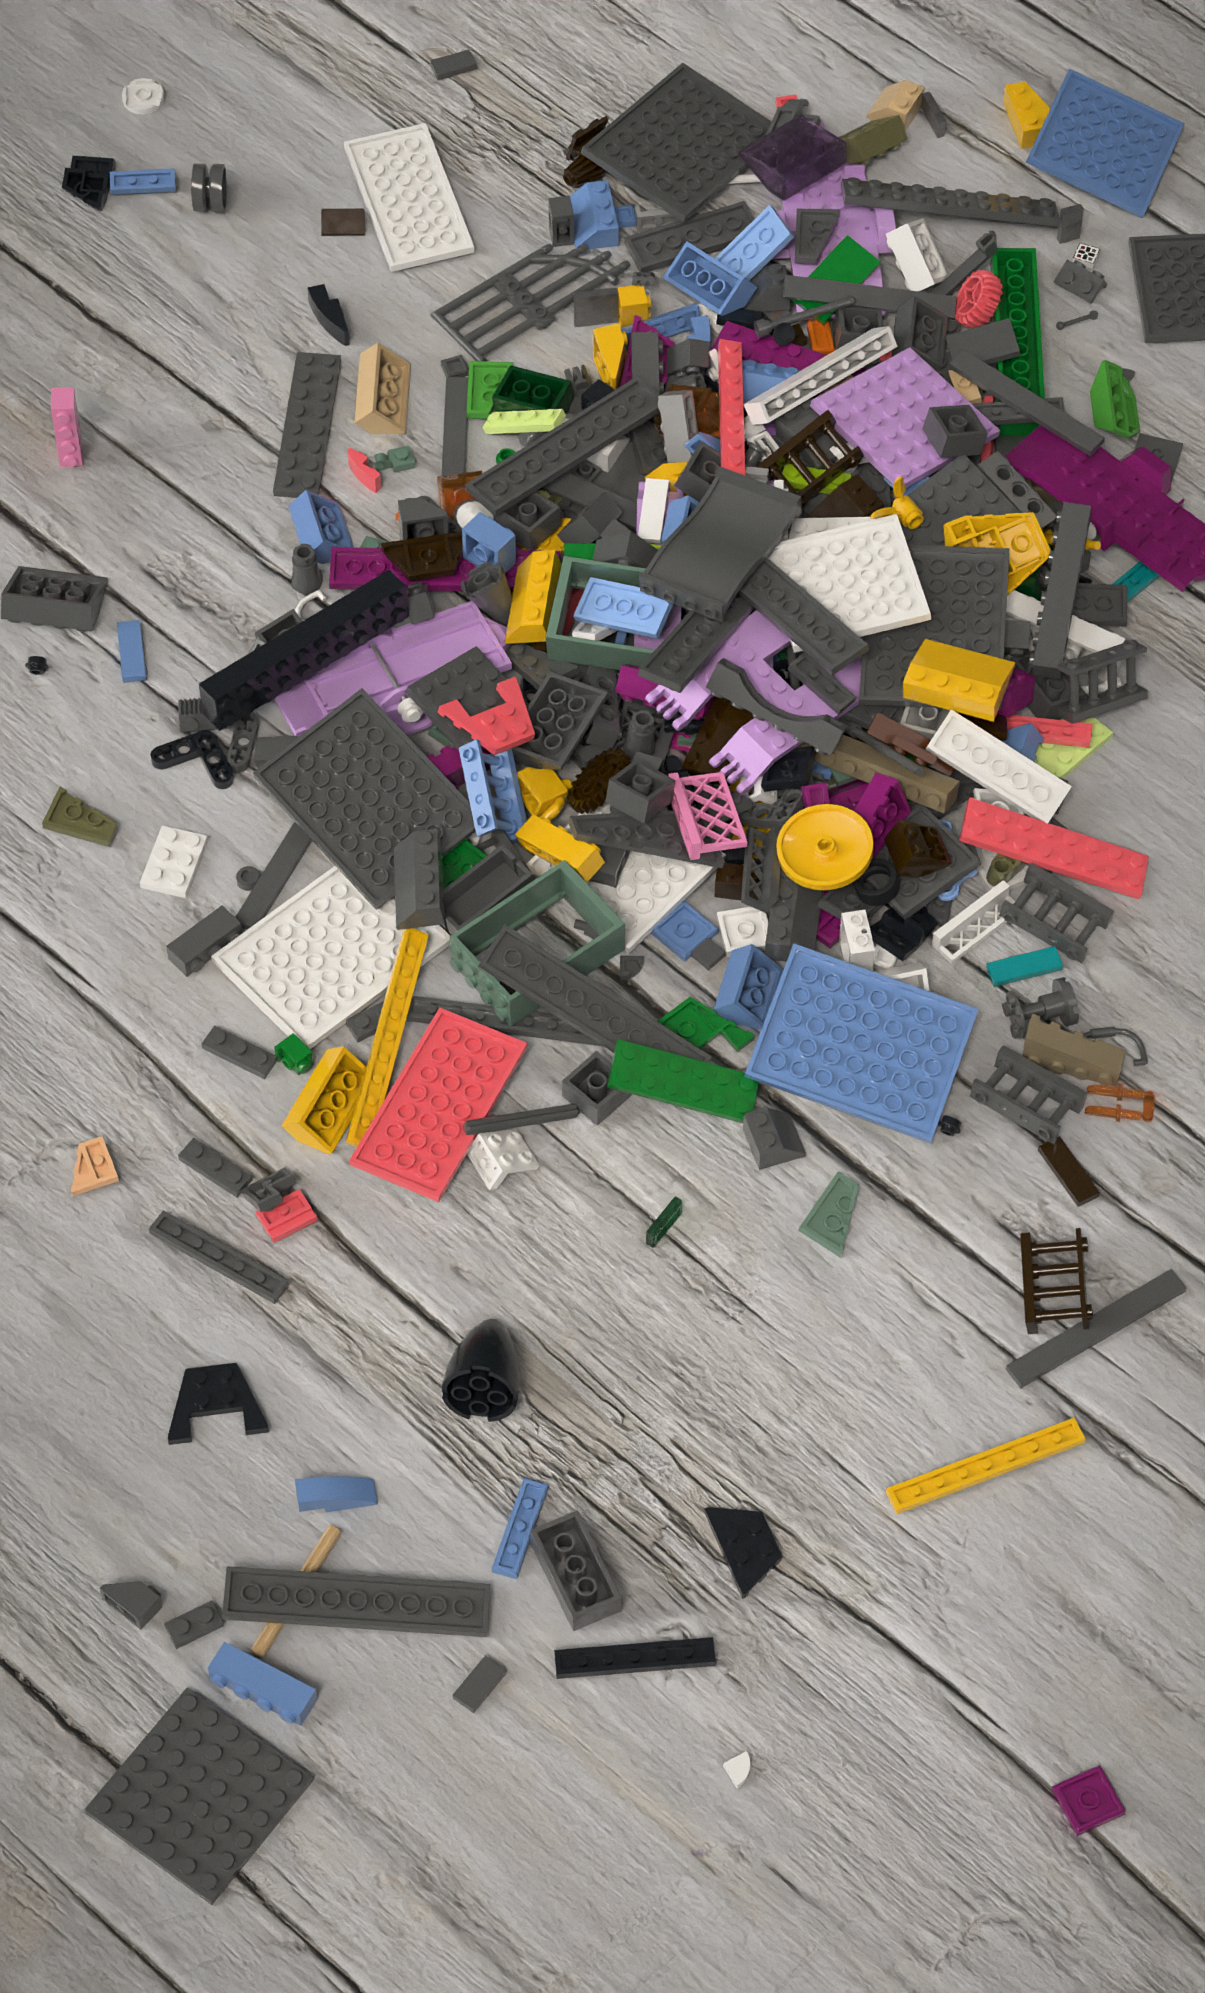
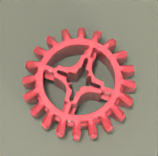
M985 270L973 272L971 277L968 276L966 278V282L962 283V287L958 290L959 293L956 297L955 319L962 326L971 329L983 326L989 322L991 316H994L995 310L998 309V303L1001 302L1000 296L1003 294L1001 291L1003 286L1001 279L997 278L994 273Z

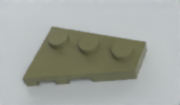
M61 786L42 822L43 829L107 847L110 846L118 830V825L115 821L98 810L86 806L78 797L74 798L69 795Z

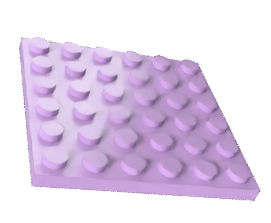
M910 347L816 397L810 404V407L819 415L829 410L837 422L834 425V429L854 448L859 446L864 454V458L893 485L898 477L903 476L905 489L940 470L957 458H940L922 428L929 407L970 404L988 433L985 444L997 438L1000 430Z

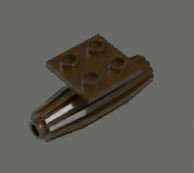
M607 116L600 120H593L586 129H579L572 135L566 159L569 161L577 155L579 156L564 169L563 179L568 186L577 188L608 173V171L581 154L582 147L606 127L609 119Z

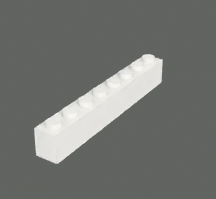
M890 326L869 330L745 403L744 406L752 425L771 422L898 347Z

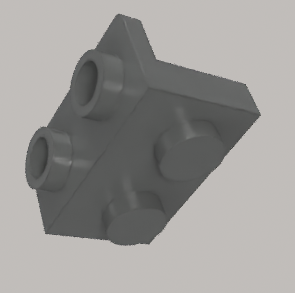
M1067 259L1055 278L1054 283L1092 304L1100 289L1107 286L1103 279L1105 276L1096 270H1093L1091 273L1085 269L1086 266L1077 260L1071 262Z

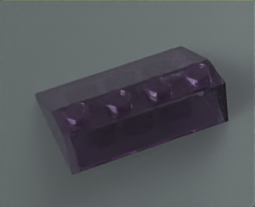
M799 115L739 151V156L769 192L785 201L846 164V142L805 116Z

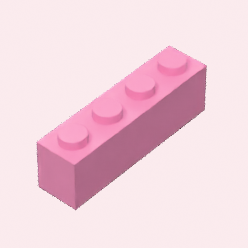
M74 387L51 388V414L60 467L83 466V442Z

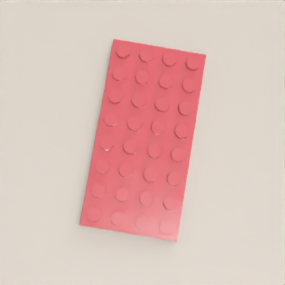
M439 1007L349 1160L350 1166L439 1202L478 1135L465 1134L463 1129L465 1121L489 1116L528 1048L527 1043Z

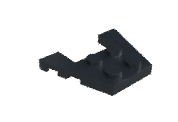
M237 1363L185 1369L168 1433L169 1445L192 1442L190 1418L243 1412L246 1435L269 1433L268 1424Z

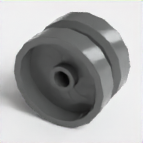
M194 163L191 178L193 211H206L210 199V207L213 212H224L227 195L225 164H213L209 177L206 164Z

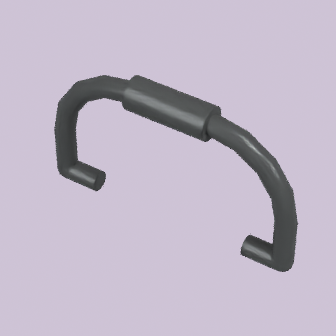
M1115 1027L1090 1029L1089 1032L1083 1033L1084 1036L1087 1038L1091 1037V1039L1116 1036V1034L1128 1036L1136 1042L1140 1051L1141 1059L1133 1060L1134 1066L1146 1065L1148 1063L1143 1042L1134 1032Z

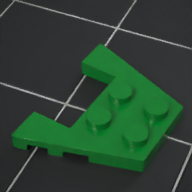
M691 997L657 1021L699 1049L703 1048L720 1034L737 1052L755 1038L753 1033L740 1029L736 1023L723 1019L715 1011Z

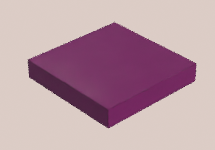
M1100 1765L1052 1786V1792L1076 1836L1125 1815L1126 1811Z

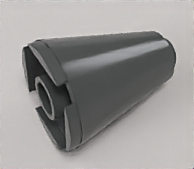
M491 562L480 564L468 573L470 577L466 582L463 579L461 589L470 600L495 622L501 625H508L512 594L504 570L497 562L496 565H492Z

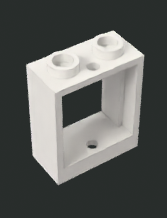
M866 910L841 913L839 948L842 960L873 971L875 948Z

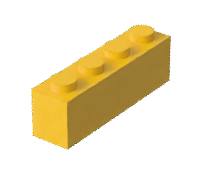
M533 814L515 833L516 838L525 850L554 866L565 860L586 883L605 863L600 855L601 850L595 844L575 840L574 836L569 834L565 828L560 825L558 827L554 826L545 817L541 819Z

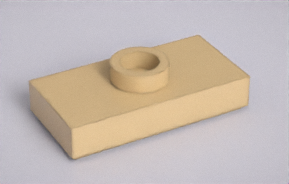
M953 370L948 371L952 386L971 404L982 403L977 385Z

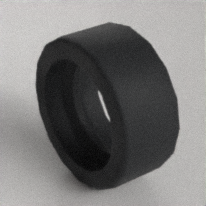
M881 858L872 859L866 871L857 880L852 882L858 898L863 903L871 906L890 902L900 890V880L895 866L888 860ZM875 874L889 875L890 880L883 888L878 890L863 888L865 880Z

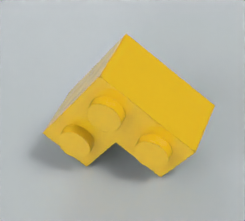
M640 284L615 287L618 289V323L620 328L632 325L635 315L641 317L642 321L651 318L650 310L648 309L651 308L650 295H646L644 286L640 287Z

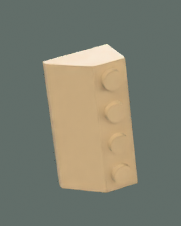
M378 342L360 354L354 423L371 434H404L406 430L410 363Z

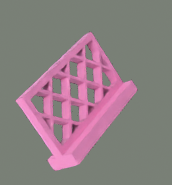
M723 772L679 778L678 773L668 774V777L675 780L671 805L690 860L700 859V853L747 847L748 842ZM719 781L720 787L715 789L707 784ZM685 785H694L698 788L695 792L685 789ZM702 790L712 794L709 800L699 795ZM718 797L727 803L722 807L714 803V800ZM694 800L704 805L701 810L691 806ZM711 808L719 813L713 817L705 813V811ZM724 814L732 818L733 821L727 824L719 819ZM702 818L710 822V824L705 828L697 824V821ZM716 825L725 831L720 835L711 829ZM730 832L737 835L739 840H730L726 836ZM707 835L715 839L716 842L704 844L703 839Z

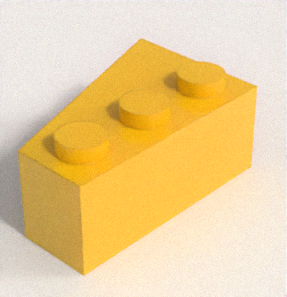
M1026 81L1007 84L1004 89L1003 104L1021 149L1033 147L1050 107Z

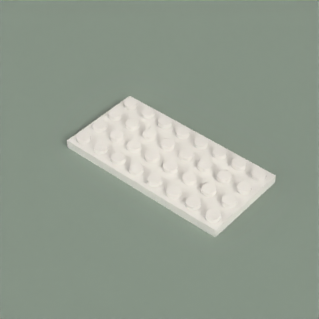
M426 123L344 142L346 155L391 272L474 253L473 242Z

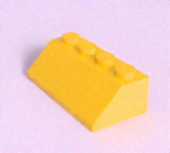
M555 550L533 551L518 566L505 637L506 644L546 642L547 629L562 566Z
M344 1046L326 1049L281 1126L298 1142L324 1153L332 1154L352 1120L366 1066Z

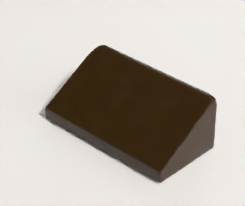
M363 208L322 209L321 235L365 236V210Z

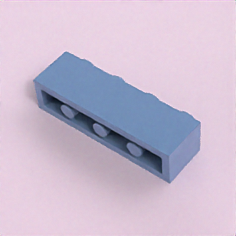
M226 1642L222 1644L208 1666L209 1678L213 1684L220 1688L227 1687L233 1690L234 1694L243 1700L250 1699L256 1702L257 1706L266 1712L271 1710L279 1714L280 1718L289 1724L296 1723L301 1726L317 1701L315 1688Z

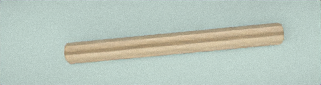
M334 1525L327 1527L300 1571L318 1572L341 1535L338 1527ZM267 1623L253 1644L251 1653L258 1658H263L284 1624Z

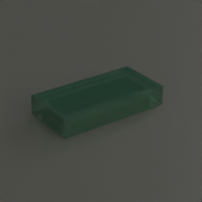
M675 1196L646 1231L647 1245L654 1248L681 1216L683 1206L681 1199Z

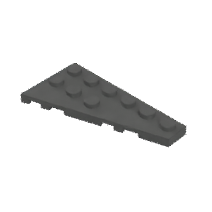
M660 811L645 824L625 813L570 816L568 821L574 839L577 841L722 868L725 863L720 851L700 853V859L690 860L674 811ZM702 818L697 821V824L705 828L709 825L708 821ZM707 835L703 839L704 844L716 842L715 839Z

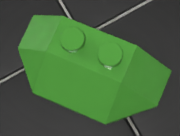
M1103 360L1090 390L1094 426L1111 434L1129 439L1140 432L1136 397L1128 380L1123 375L1122 367Z

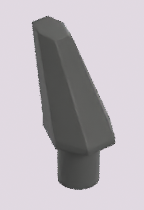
M575 920L574 928L584 931L585 936L591 939L599 936L586 921Z

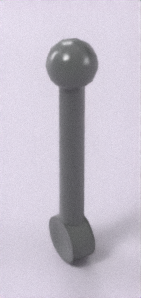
M1092 310L1088 315L1066 322L1059 321L1056 324V328L1062 330L1065 326L1087 319L1096 320L1098 312Z

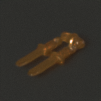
M1121 1083L1118 1084V1087L1090 1085L1087 1087V1093L1117 1097V1101H1122V1096L1125 1098L1130 1097L1131 1099H1142L1144 1097L1142 1113L1134 1110L1129 1111L1128 1109L1121 1110V1105L1117 1104L1116 1108L1088 1106L1085 1108V1114L1115 1118V1122H1120V1117L1121 1119L1129 1118V1120H1140L1143 1118L1145 1122L1153 1120L1155 1094L1153 1091H1146L1144 1094L1142 1090L1123 1089V1084Z

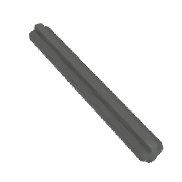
M573 1103L466 1120L463 1129L466 1135L560 1121L576 1118L579 1110L577 1105Z

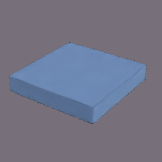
M683 901L650 934L685 962L691 957V952L707 938L712 939L718 934V928L687 902Z

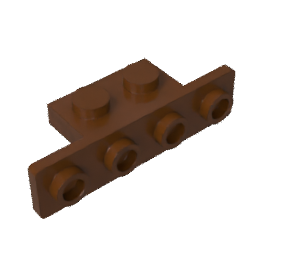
M876 713L867 730V734L893 747L892 749L904 756L906 754L914 758L913 762L924 767L927 765L946 776L951 775L954 770L952 766L925 750L931 741L930 739L881 713Z

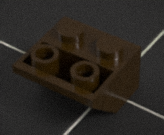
M898 820L884 838L898 875L919 878L951 865L947 850L936 827Z

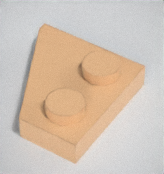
M102 1136L78 1145V1158L75 1163L74 1181L71 1186L73 1197L119 1181Z

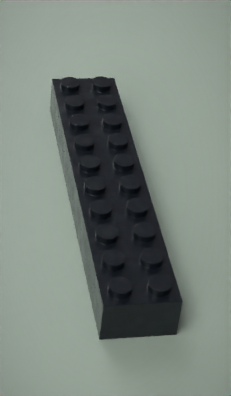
M387 570L200 682L199 691L203 714L221 731L245 715L251 714L265 703L272 701L283 692L289 691L303 680L310 678L321 669L327 668L341 657H345L356 648L365 645L379 634H383L394 625L403 622L409 617L406 585L390 570Z

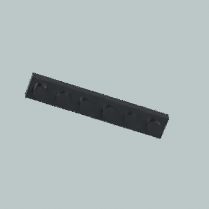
M713 1637L554 1650L556 1679L716 1665Z

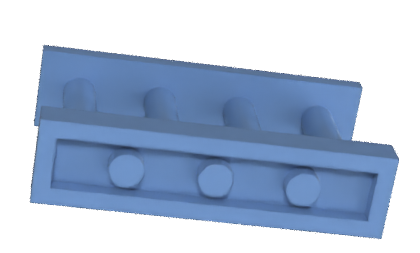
M477 739L459 747L477 837L484 836L498 829L505 832L512 844L518 842L515 833L525 824L527 819L512 749L497 755L492 753L485 754L482 753L480 740ZM484 763L490 764L492 776L487 775ZM489 785L495 787L497 798L491 797ZM494 807L499 808L501 820L496 819Z

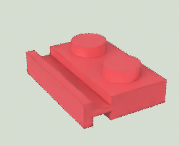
M300 1189L283 1197V1202L278 1204L275 1209L262 1213L259 1210L256 1211V1217L271 1237L273 1243L318 1221L317 1215L312 1211L310 1204Z

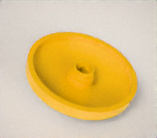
M833 804L815 805L797 812L783 825L777 839V856L784 873L795 883L813 890L838 889L857 880L870 865L874 849L872 833L865 820L856 812Z

